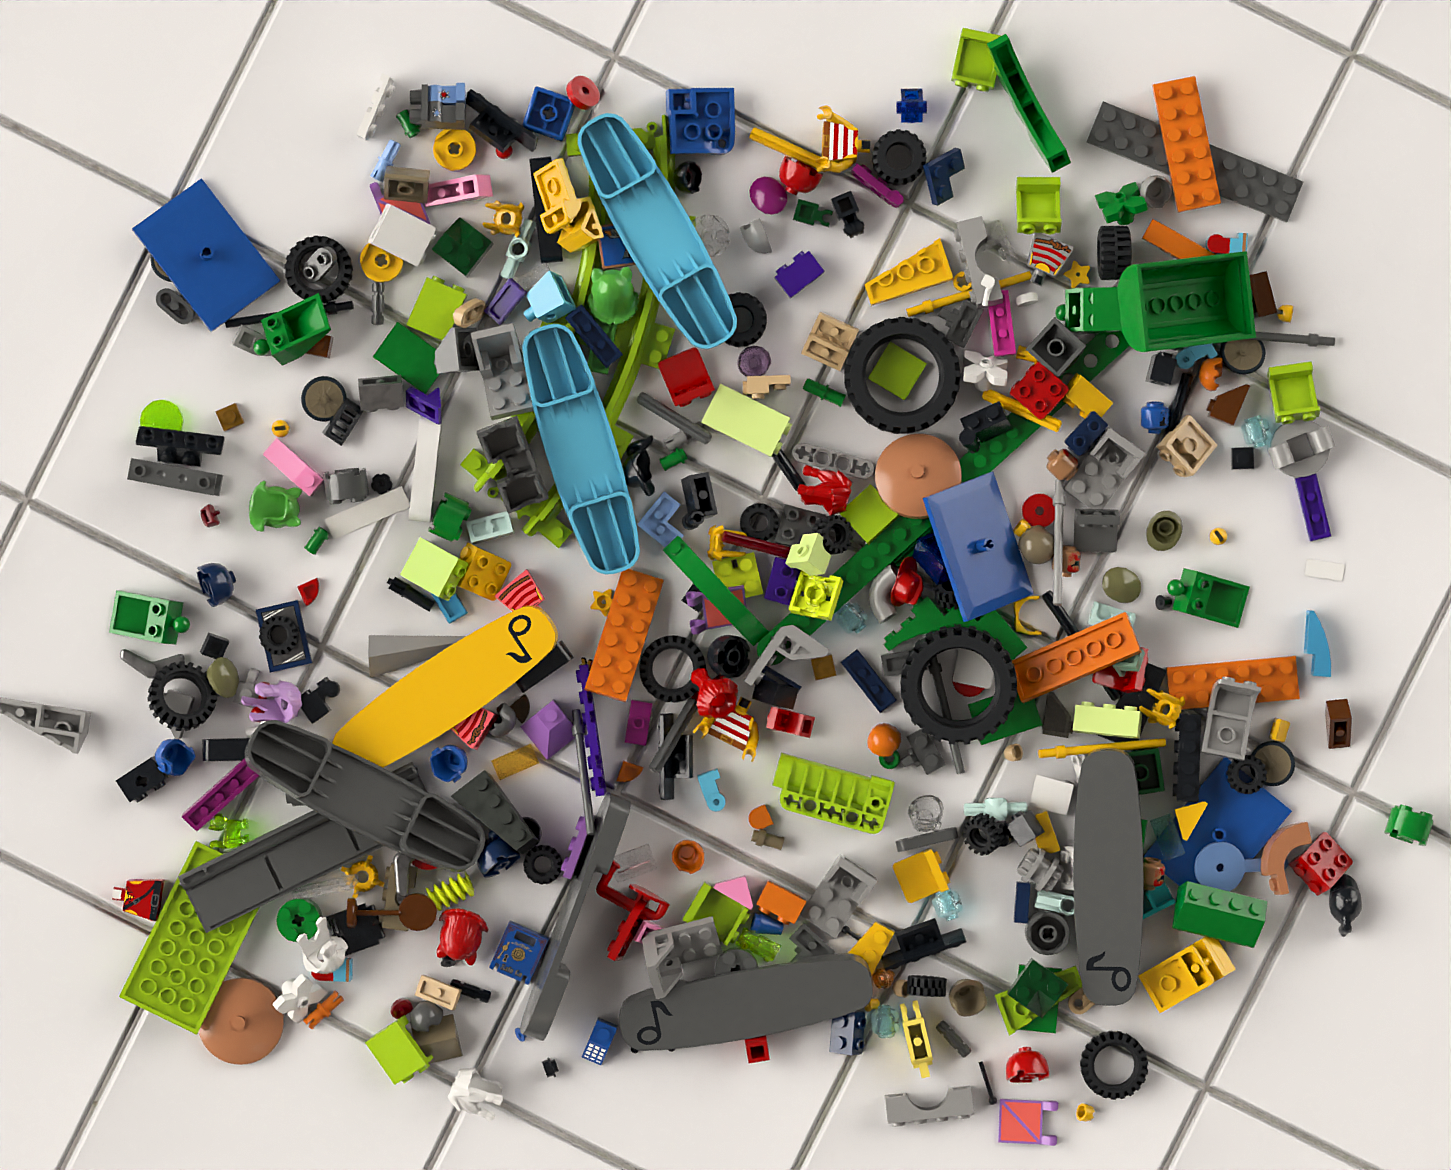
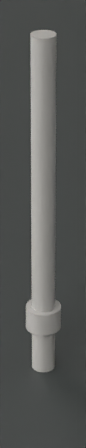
M1058 479L1055 480V495L1053 496V506H1055L1053 605L1056 606L1062 605L1063 506L1066 505L1064 480Z

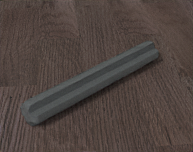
M641 392L637 397L638 404L703 444H708L711 440V433L648 394Z
M689 698L653 758L649 765L653 772H661L697 710L695 699Z

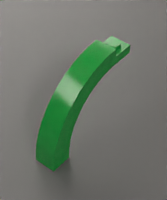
M679 536L663 549L677 567L753 646L769 633L763 624Z

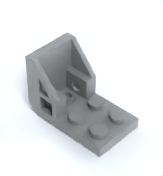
M511 323L472 332V342L484 381L491 420L534 411L524 367L523 353L514 324Z
M1111 428L1106 429L1079 466L1077 473L1064 487V490L1090 509H1103L1121 482L1127 478L1146 453Z
M794 625L780 627L743 681L750 686L753 683L758 685L764 676V673H762L766 665L770 667L776 659L775 651H778L789 660L825 657L829 649ZM787 641H790L791 647L785 649L784 645Z
M840 854L801 911L800 916L836 939L858 904H861L873 889L877 879Z
M713 916L652 931L642 939L646 968L656 999L664 998L683 976L681 964L723 953Z

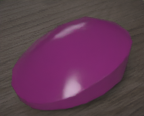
M764 176L752 183L749 190L750 198L758 210L765 214L773 215L778 214L785 208L787 193L777 180Z

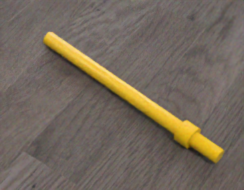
M1027 271L999 280L1000 288L1030 280L1032 277L1031 272ZM972 289L934 301L930 299L923 301L921 305L906 309L907 315L911 317L924 312L928 314L934 312V309L969 299V291H972Z
M1160 738L1073 747L1060 745L1051 749L1038 750L1039 758L1056 757V759H1061L1069 755L1089 754L1093 750L1101 748H1116L1124 751L1166 747V739Z

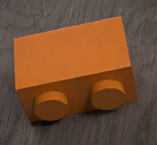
M768 880L756 904L759 905L758 910L767 915H770L772 912L778 915L777 920L789 925L790 922L795 924L806 903V899Z

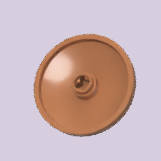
M910 434L893 441L880 455L875 469V483L882 501L893 512L912 519L929 518L923 501L924 497L958 485L962 481L960 462L953 449L943 440L928 434Z
M233 978L223 981L199 1030L200 1038L208 1051L224 1062L238 1065L250 1064L267 1056L278 1044L284 1028V1014L277 1011L273 1006V1003L278 999L275 993L265 984L250 978Z

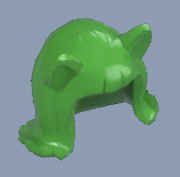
M624 267L620 271L616 269L601 271L599 268H593L591 274L593 282L592 293L588 295L591 314L599 322L609 326L629 321L630 317L636 314L639 302V295L634 291L631 283V269Z
M265 480L260 482L254 489L249 502L250 524L256 531L260 532L264 531V526L282 528L285 526L297 527L301 525V521L298 518L300 506L297 499L302 494V489L296 487L285 489L279 486L267 487Z

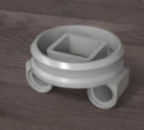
M1301 419L1295 420L1291 424L1279 426L1271 438L1268 452L1275 469H1279L1289 476L1306 477L1318 472L1324 466L1328 459L1330 448L1335 447L1328 426L1322 428L1313 421H1303ZM1306 433L1314 455L1295 462L1289 445L1285 441Z

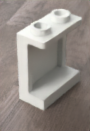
M386 204L368 243L417 267L426 258L427 252L425 250L428 244L431 245L436 238V227L391 204Z

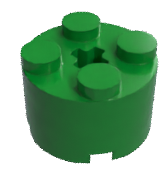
M445 492L444 497L446 500L441 499L431 521L434 528L429 527L428 532L450 542L453 540L458 541L463 531L461 527L462 521L468 520L472 509L469 507V502Z
M1395 805L1391 809L1384 833L1390 834L1389 836L1412 844L1415 840L1419 842L1418 845L1426 846L1434 822L1432 820L1433 815L1422 811L1420 813L1412 812L1413 808L1406 805Z
M293 898L286 902L278 911L276 919L278 930L288 941L297 942L298 936L304 933L307 934V939L309 940L318 930L316 922L318 918L322 917V912L319 906L308 898ZM297 914L299 917H304V921L301 922L302 925L299 922H295Z

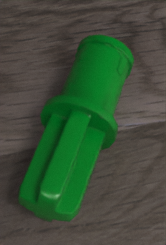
M807 378L803 386V390L820 397V400L825 399L841 407L846 397V394L829 388L828 384L825 386Z

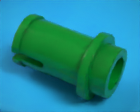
M408 109L396 115V118L405 130V136L413 138L421 132L419 125L410 123Z
M676 448L675 452L659 460L663 469L667 471L680 463L685 464L688 457L683 448Z
M320 526L318 529H314L315 533L304 546L313 555H316L324 541L329 539L328 535L330 533Z

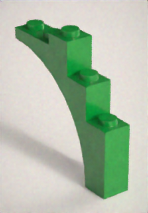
M1004 34L987 43L999 82L1009 95L1015 112L1027 129L1031 142L1050 171L1053 173L1070 164L1071 161L1067 150L1040 106L1008 36Z
M921 596L917 603L912 605L913 608L910 610L915 617L912 619L909 616L900 624L902 628L897 633L893 630L885 636L886 642L883 644L890 651L903 641L917 635L938 631L943 626L949 628L954 627V624H961V627H969L971 625L975 626L979 631L983 632L985 630L989 632L991 637L997 638L1003 648L1007 649L1011 660H1014L1028 648L996 610L979 616L980 619L978 621L974 618L963 622L959 607L958 609L951 607V610L945 608L944 610L947 613L943 615L928 596L925 598Z

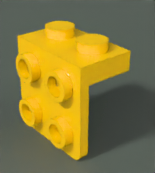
M467 542L466 546L461 550L460 559L466 561L468 566L465 575L460 579L457 586L488 600L495 601V595L500 592L509 573L511 562Z
M931 848L893 864V870L908 903H913L936 892H944L949 889L947 884L951 882L947 872H941L938 865L942 863L938 852H933Z

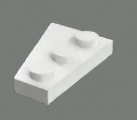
M383 73L379 79L383 82L382 86L374 91L371 101L373 106L367 109L357 132L358 137L367 140L368 136H373L377 127L374 123L377 117L381 118L386 108L383 105L386 97L390 98L395 89V86L392 85L394 81L390 76Z

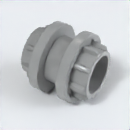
M1031 848L1020 862L1017 873L1022 876L1021 880L1025 883L1029 879L1035 881V889L1040 892L1043 889L1049 892L1064 871L1063 866L1059 864L1060 860L1056 857L1051 861L1044 857L1046 853L1044 849L1036 850Z

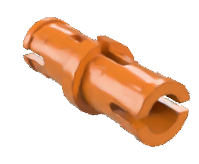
M336 990L324 1002H319L316 1005L317 1008L303 1019L306 1025L309 1023L308 1027L313 1030L325 1017L328 1018L331 1015L330 1012L344 1001L343 997L339 996Z

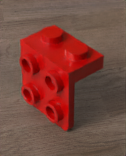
M696 347L687 349L658 363L675 407L678 405L680 407L689 405L692 402L691 400L700 397V399L708 397L712 394L711 391L715 390L699 350Z
M1038 361L1026 371V375L1021 381H1017L1012 386L1010 395L1036 418L1043 420L1068 394L1069 388Z
M1140 647L1145 652L1139 672L1126 671L1125 676L1121 677L1113 665L1093 673V683L1125 693L1142 691L1145 683V668L1148 663V649Z
M1323 832L1304 853L1294 858L1288 865L1308 885V888L1318 896L1331 889L1352 865L1353 861L1327 832Z

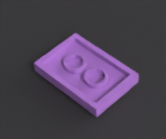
M585 816L579 817L575 830L579 831L577 837L573 836L568 850L572 851L570 858L565 857L561 867V871H564L563 877L568 879L573 877L587 837Z

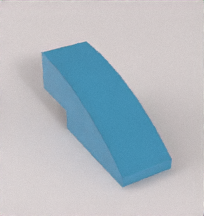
M1307 610L1304 653L1312 654L1311 675L1331 677V658L1325 632L1315 612Z

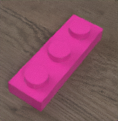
M1008 290L1001 291L1003 303L988 307L994 357L1016 355Z

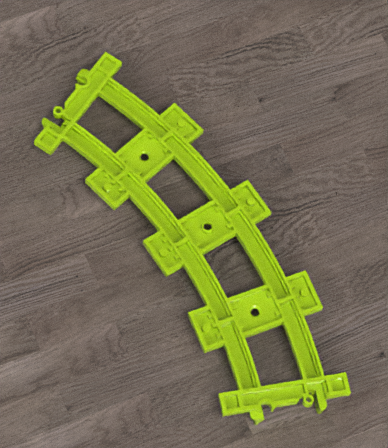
M662 115L663 135H660V137L654 138V133L657 131V124L655 122L647 124L648 132H645L642 128H634L632 130L647 150H653L656 165L675 193V154H670L668 116ZM651 125L655 127L653 130L650 129ZM579 133L566 134L568 156L581 155L578 147ZM589 175L588 196L591 197L592 203L595 206L600 225L612 224ZM689 216L692 224L695 227L696 216ZM598 241L582 250L573 295L571 296L576 308L582 304L593 318L594 315L591 314L590 305L588 304V295L592 293L593 282L591 274L593 268H599L600 270L602 268ZM644 278L642 280L636 314L630 317L629 321L617 325L614 344L623 355L619 360L614 376L602 401L620 460L634 435L615 424L628 399L641 364L659 369L658 363L667 358L676 330L655 323L660 302ZM570 313L562 316L561 318L551 323H546L542 321L540 327L549 324H560L566 326L569 330L573 332L579 345L581 344L587 346V344L582 340L578 333L565 319V317L568 316ZM534 411L514 415L519 418L528 444H530L537 431L539 432ZM474 448L460 464L478 480L474 485V490L477 493L490 478L497 481L507 477V470L502 459L498 460L495 464L493 462L488 464L487 459ZM554 483L548 491L549 499L540 503L529 504L515 512L518 519H521L524 515L530 517V520L521 529L525 534L534 536L539 531L557 548H560L572 531L556 518L564 506ZM498 487L489 488L487 491L488 496L491 498L497 497ZM492 490L495 491L494 495H491Z

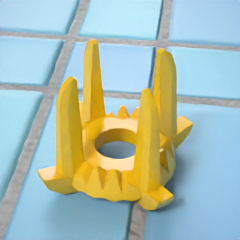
M498 200L494 203L485 204L486 207L496 210V213L493 215L495 223L483 222L482 224L484 228L491 230V235L501 232L505 235L514 234L517 238L521 234L519 228L522 224V211L524 210L522 202L518 206L514 204L503 205ZM506 213H509L511 221L506 225L503 222V217Z
M714 525L709 529L710 544L707 554L711 560L717 559L721 561L722 557H742L746 555V552L723 550L725 545L721 540L724 531L747 536L746 533L723 530V525L719 527Z
M1147 689L1146 691L1159 701L1155 703L1156 707H1153V711L1142 706L1139 707L1140 711L1149 717L1148 723L1158 722L1163 726L1169 725V729H1173L1176 726L1175 721L1181 713V708L1185 705L1184 696L1178 699L1175 696L1164 693L1163 690L1156 692L1152 689ZM1170 705L1169 713L1163 714L1164 707Z
M368 855L366 861H358L350 868L342 866L340 870L345 872L348 883L354 889L353 898L357 899L359 892H367L376 885L383 887L385 884L383 881L378 880V870L371 863L372 855ZM361 870L366 871L369 875V879L365 883L359 882L356 877L357 873Z

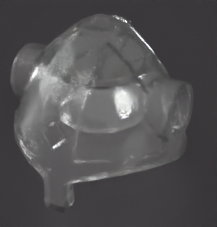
M924 795L918 797L910 804L907 814L915 830L919 832L931 830L937 832L942 825L940 821L944 807L938 797Z

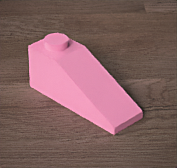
M472 175L429 184L427 204L425 203V207L492 197L490 175Z
M278 438L263 453L270 462L309 496H313L324 483V479L320 474Z

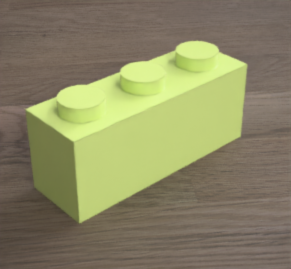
M1081 702V705H1075L1073 731L1075 733L1140 739L1142 713L1137 711V707L1124 706L1123 710L1116 709V705L1112 704L1094 707L1092 702Z

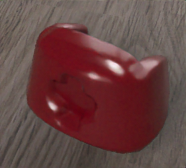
M208 504L200 510L201 519L207 528L220 524L217 517L220 511H215L213 505Z
M406 998L396 1000L391 1006L390 1013L392 1017L398 1020L410 1013L413 1009L412 1003Z

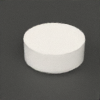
M1035 292L1026 293L1016 298L1018 307L1031 305L1039 301Z

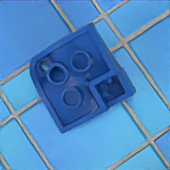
M734 88L668 89L666 91L670 154L724 155L732 150L735 143ZM719 140L725 142L724 148L718 145Z

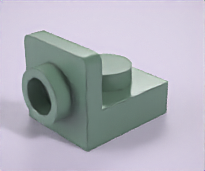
M1141 649L1142 653L1113 665L1119 676L1124 677L1126 671L1139 672L1145 655L1143 649Z

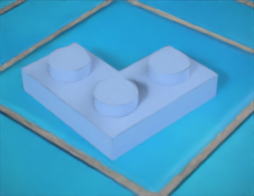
M664 491L637 525L662 546L666 547L677 536L681 539L684 536L668 523V520L681 504Z

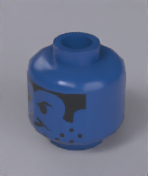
M1147 402L1141 408V426L1148 429V433H1161V429L1169 426L1168 407L1164 406L1163 402Z

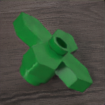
M1136 182L1124 185L1118 193L1106 191L1095 195L1099 209H1103L1102 212L1106 223L1117 221L1119 225H1128L1134 221L1135 214L1148 210L1147 203L1144 197L1140 196Z

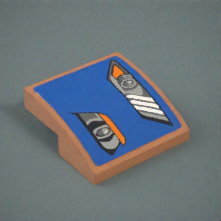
M601 225L604 237L598 240L602 268L610 269L636 265L614 225Z

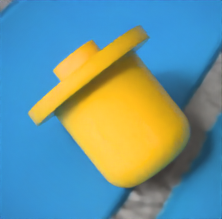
M871 999L864 1007L865 1011L870 1012L872 1009H878L880 1007L879 999Z

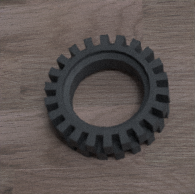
M316 235L298 241L297 245L290 249L291 252L287 255V261L284 264L285 278L292 291L304 300L319 293L323 303L331 300L334 301L338 296H342L345 293V289H348L349 282L353 276L352 260L346 249L334 239L326 236ZM329 246L334 249L337 255L339 270L336 280L332 285L321 290L307 287L299 275V265L302 258L311 251Z
M676 635L664 636L652 642L645 649L639 664L640 678L643 686L655 698L672 703L684 701L692 697L699 690L698 686L692 683L691 679L686 685L677 689H668L661 686L653 675V662L662 651L678 649L690 657L694 671L697 668L706 669L705 658L699 647L689 639Z
M180 661L177 665L175 662L171 663L169 666L163 667L151 682L147 697L148 702L150 701L149 708L154 710L153 716L155 718H160L159 723L162 725L164 722L167 723V728L172 729V727H176V731H181L182 728H185V731H189L192 727L195 729L200 724H203L215 709L218 695H215L216 692L209 683L207 671L203 673L201 671L202 667L199 665L195 668L193 667L194 663L191 662L188 665H185V661ZM178 678L193 682L201 693L202 700L199 709L190 714H179L171 710L164 700L163 692L165 685L169 681Z
M1121 1031L1102 1032L1099 1036L1093 1037L1091 1042L1086 1044L1085 1050L1082 1051L1080 1066L1084 1081L1094 1093L1103 1098H1111V1100H1116V1098L1124 1099L1128 1095H1133V1092L1136 1090L1138 1091L1141 1088V1084L1146 1080L1145 1077L1148 1075L1147 1067L1149 1065L1146 1052L1140 1043L1127 1033L1125 1034ZM1113 1045L1126 1048L1134 1060V1069L1131 1076L1125 1082L1117 1085L1104 1083L1097 1077L1094 1070V1063L1098 1053L1102 1049Z

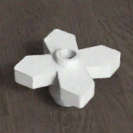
M965 351L963 365L966 367H964L963 381L974 383V387L980 391L990 390L993 385L1006 386L1007 371L1005 370L1007 368L1008 356L994 357L993 354L987 358L975 351Z
M301 974L296 980L289 979L282 985L283 995L279 996L273 1003V1006L282 1014L288 1012V1016L293 1021L300 1023L308 1015V1006L320 1002L328 992L318 983L312 985L313 982L307 976Z

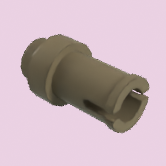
M759 829V831H753L751 841L756 842L755 845L762 847L765 845L781 850L785 837L766 833V830Z

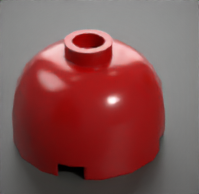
M785 156L779 169V178L787 186L785 190L794 195H797L798 192L809 193L813 191L819 184L823 173H818L813 167L798 160L795 163L791 161V157Z
M1031 1047L1019 1048V1052L1014 1053L1006 1064L1007 1081L1010 1080L1011 1083H1030L1032 1079L1037 1077L1041 1081L1050 1076L1047 1060L1040 1052L1032 1051Z

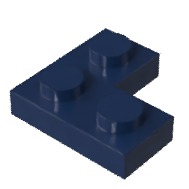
M953 148L923 165L933 205L938 206L954 197L949 177L965 169L962 152L959 148Z

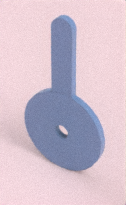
M1213 842L1205 846L1197 855L1194 872L1199 884L1231 891L1239 885L1244 873L1261 872V858L1244 859L1240 850L1234 845L1227 842ZM1285 859L1284 870L1289 864L1287 859ZM1221 863L1223 865V869L1221 871H1217L1216 867L1218 864Z

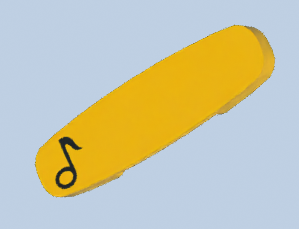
M526 605L483 626L424 662L375 698L335 734L332 744L382 768L410 754L485 706L542 661L555 648L558 641V631L554 622L542 608L535 605Z

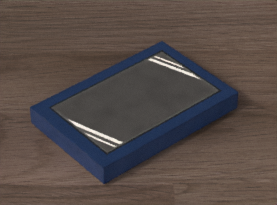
M298 600L256 609L260 628L269 618L284 616L295 622L296 627L299 629L298 644L292 651L276 655L265 650L270 673L313 663ZM282 627L274 628L271 632V639L277 644L284 643L287 639L286 630Z

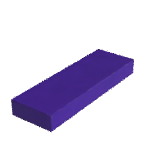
M1316 473L1306 477L1295 478L1309 541L1331 537Z

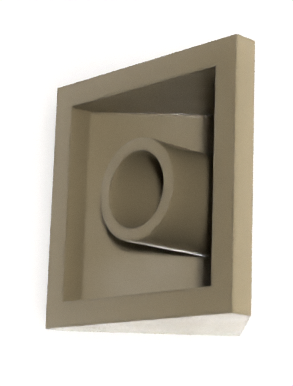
M387 166L384 176V199L427 204L430 170Z
M453 1014L443 1016L439 1025H430L429 1032H417L412 1028L413 1039L425 1056L428 1057L432 1054L434 1057L429 1064L463 1056Z

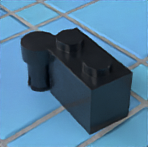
M1000 401L961 418L964 430L959 434V441L970 453H975L974 449L978 452L981 447L978 440L983 443L1012 430L1008 415Z
M709 472L689 475L681 479L688 511L682 518V525L687 530L697 528L704 522V519L718 514Z

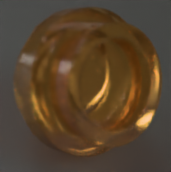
M883 967L878 968L872 974L873 982L879 989L889 988L895 977V973L892 970L885 971Z

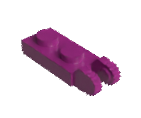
M857 163L850 173L853 177L887 204L895 208H899L903 204L904 198L902 194L897 190H890L888 188L889 185L883 179H876L871 175L872 171L863 164L860 166Z

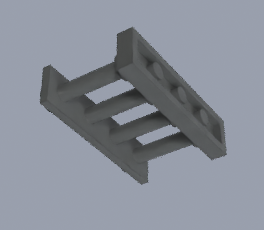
M131 458L127 480L220 496L223 475Z

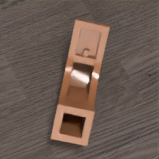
M1298 822L1281 828L1272 835L1264 847L1261 857V875L1271 877L1269 879V886L1274 891V895L1289 893L1284 871L1285 859L1294 848L1312 843L1308 822Z

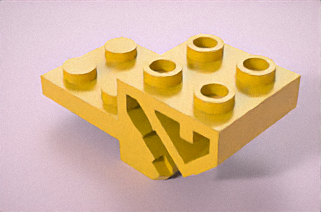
M563 158L555 159L533 173L546 211L540 215L544 230L549 234H554L563 229L557 241L559 245L572 253L581 251L604 237L591 197L576 198L575 190L571 184L568 169Z
M1203 937L1138 975L1159 1013H1162L1233 972L1236 968L1218 939Z

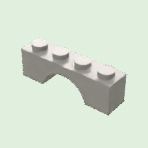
M982 216L957 222L954 236L956 242L961 243L962 250H959L961 263H966L967 270L964 271L966 282H971L972 291H969L972 304L976 303L977 309L1003 303L999 280L997 277H993L995 285L991 290L988 306H982L987 287L981 285V282L986 274L979 269L975 260L978 249L987 242V233Z
M970 1086L948 1088L944 1100L938 1105L928 1108L914 1104L906 1093L885 1095L888 1124L892 1123L894 1127L904 1126L905 1122L914 1121V1124L927 1123V1119H935L936 1122L947 1121L948 1117L957 1116V1119L970 1118V1114H974Z

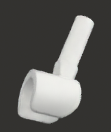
M986 274L981 282V285L987 287L982 306H988L989 296L995 285V279Z

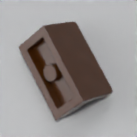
M1267 271L1251 274L1250 284L1255 318L1278 313Z

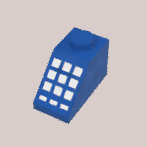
M598 1017L582 1058L602 1065L618 1025Z

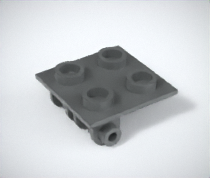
M784 504L775 543L791 547L792 545L800 544L802 536L815 533L812 531L813 527H817L815 522L826 515Z

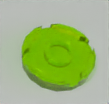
M153 401L141 412V426L182 431L184 423L183 414L179 407L171 401Z

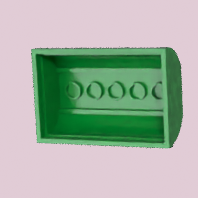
M1247 251L1133 264L1123 271L1119 279L1117 289L1122 333L1128 344L1136 351L1150 352L1256 338Z

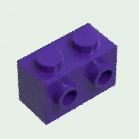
M801 251L792 258L795 262L789 266L784 264L775 271L777 275L774 279L790 299L825 272L810 251L806 253Z
M775 557L764 599L789 605L795 590V581H798L801 570L790 568L785 564V559Z

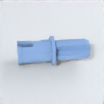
M394 140L388 142L382 156L378 157L379 161L370 175L371 177L383 182L386 167L394 165L392 162L401 147L398 142Z

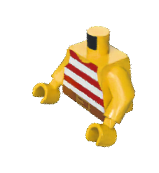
M828 105L821 106L819 109L824 114H818L817 119H826V121H824L822 128V156L815 160V162L821 163V166L817 168V172L826 170L841 173L856 163L857 152L870 153V140L858 139V128L854 127L853 124L843 117L832 112Z
M740 696L735 711L726 718L704 717L693 731L694 734L697 730L703 732V736L700 739H703L708 733L742 750L743 760L746 754L752 756L751 762L755 759L759 741L758 724L754 721L753 716L747 714L752 701Z

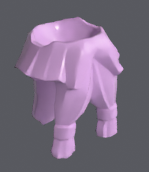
M281 680L276 685L259 682L255 686L256 694L261 697L273 696L274 700L245 696L241 698L242 705H251L265 711L264 713L250 712L249 718L252 722L277 720L288 723L298 716L302 706L299 689L292 683Z

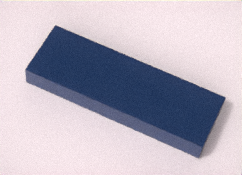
M582 304L565 317L605 368L609 367L623 355Z
M858 649L840 662L879 713L897 701Z

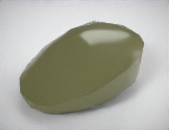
M1172 511L1157 513L1150 520L1146 530L1148 544L1157 551H1166L1174 547L1182 534L1183 526L1180 517Z
M1115 567L1108 570L1103 576L1102 588L1105 594L1112 600L1119 603H1129L1139 596L1141 582L1134 572L1127 568Z
M224 657L217 658L208 667L207 678L217 694L224 698H231L236 694L239 684L237 668L229 659Z

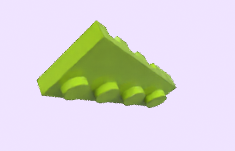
M1076 965L1054 973L1069 984L1054 1005L1082 988V981ZM1008 990L994 995L1010 1036L1024 1025L1030 1023L1038 1015L1007 994Z

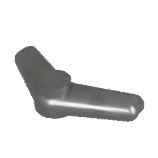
M122 649L120 652L121 660L149 679H153L166 665L169 666L174 662L177 665L180 661L185 660L183 654L158 661H149L127 649Z
M397 853L393 859L396 892L398 895L405 897L408 895L409 867L415 859Z

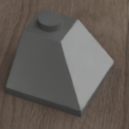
M477 327L450 328L435 351L434 364L437 374L480 371L471 333L476 332Z

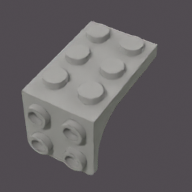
M1222 677V679H1218L1213 684L1201 753L1240 761L1245 760L1252 714L1257 696L1261 692V687L1256 686L1257 683L1251 681L1238 683L1235 682L1234 678Z

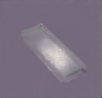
M352 874L305 884L292 892L293 899H307L350 890L356 886L359 877L358 874Z

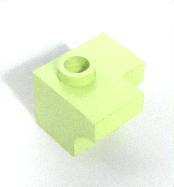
M819 533L804 534L800 544L792 545L785 564L790 568L800 569L809 576L825 574L831 555L824 549V537Z

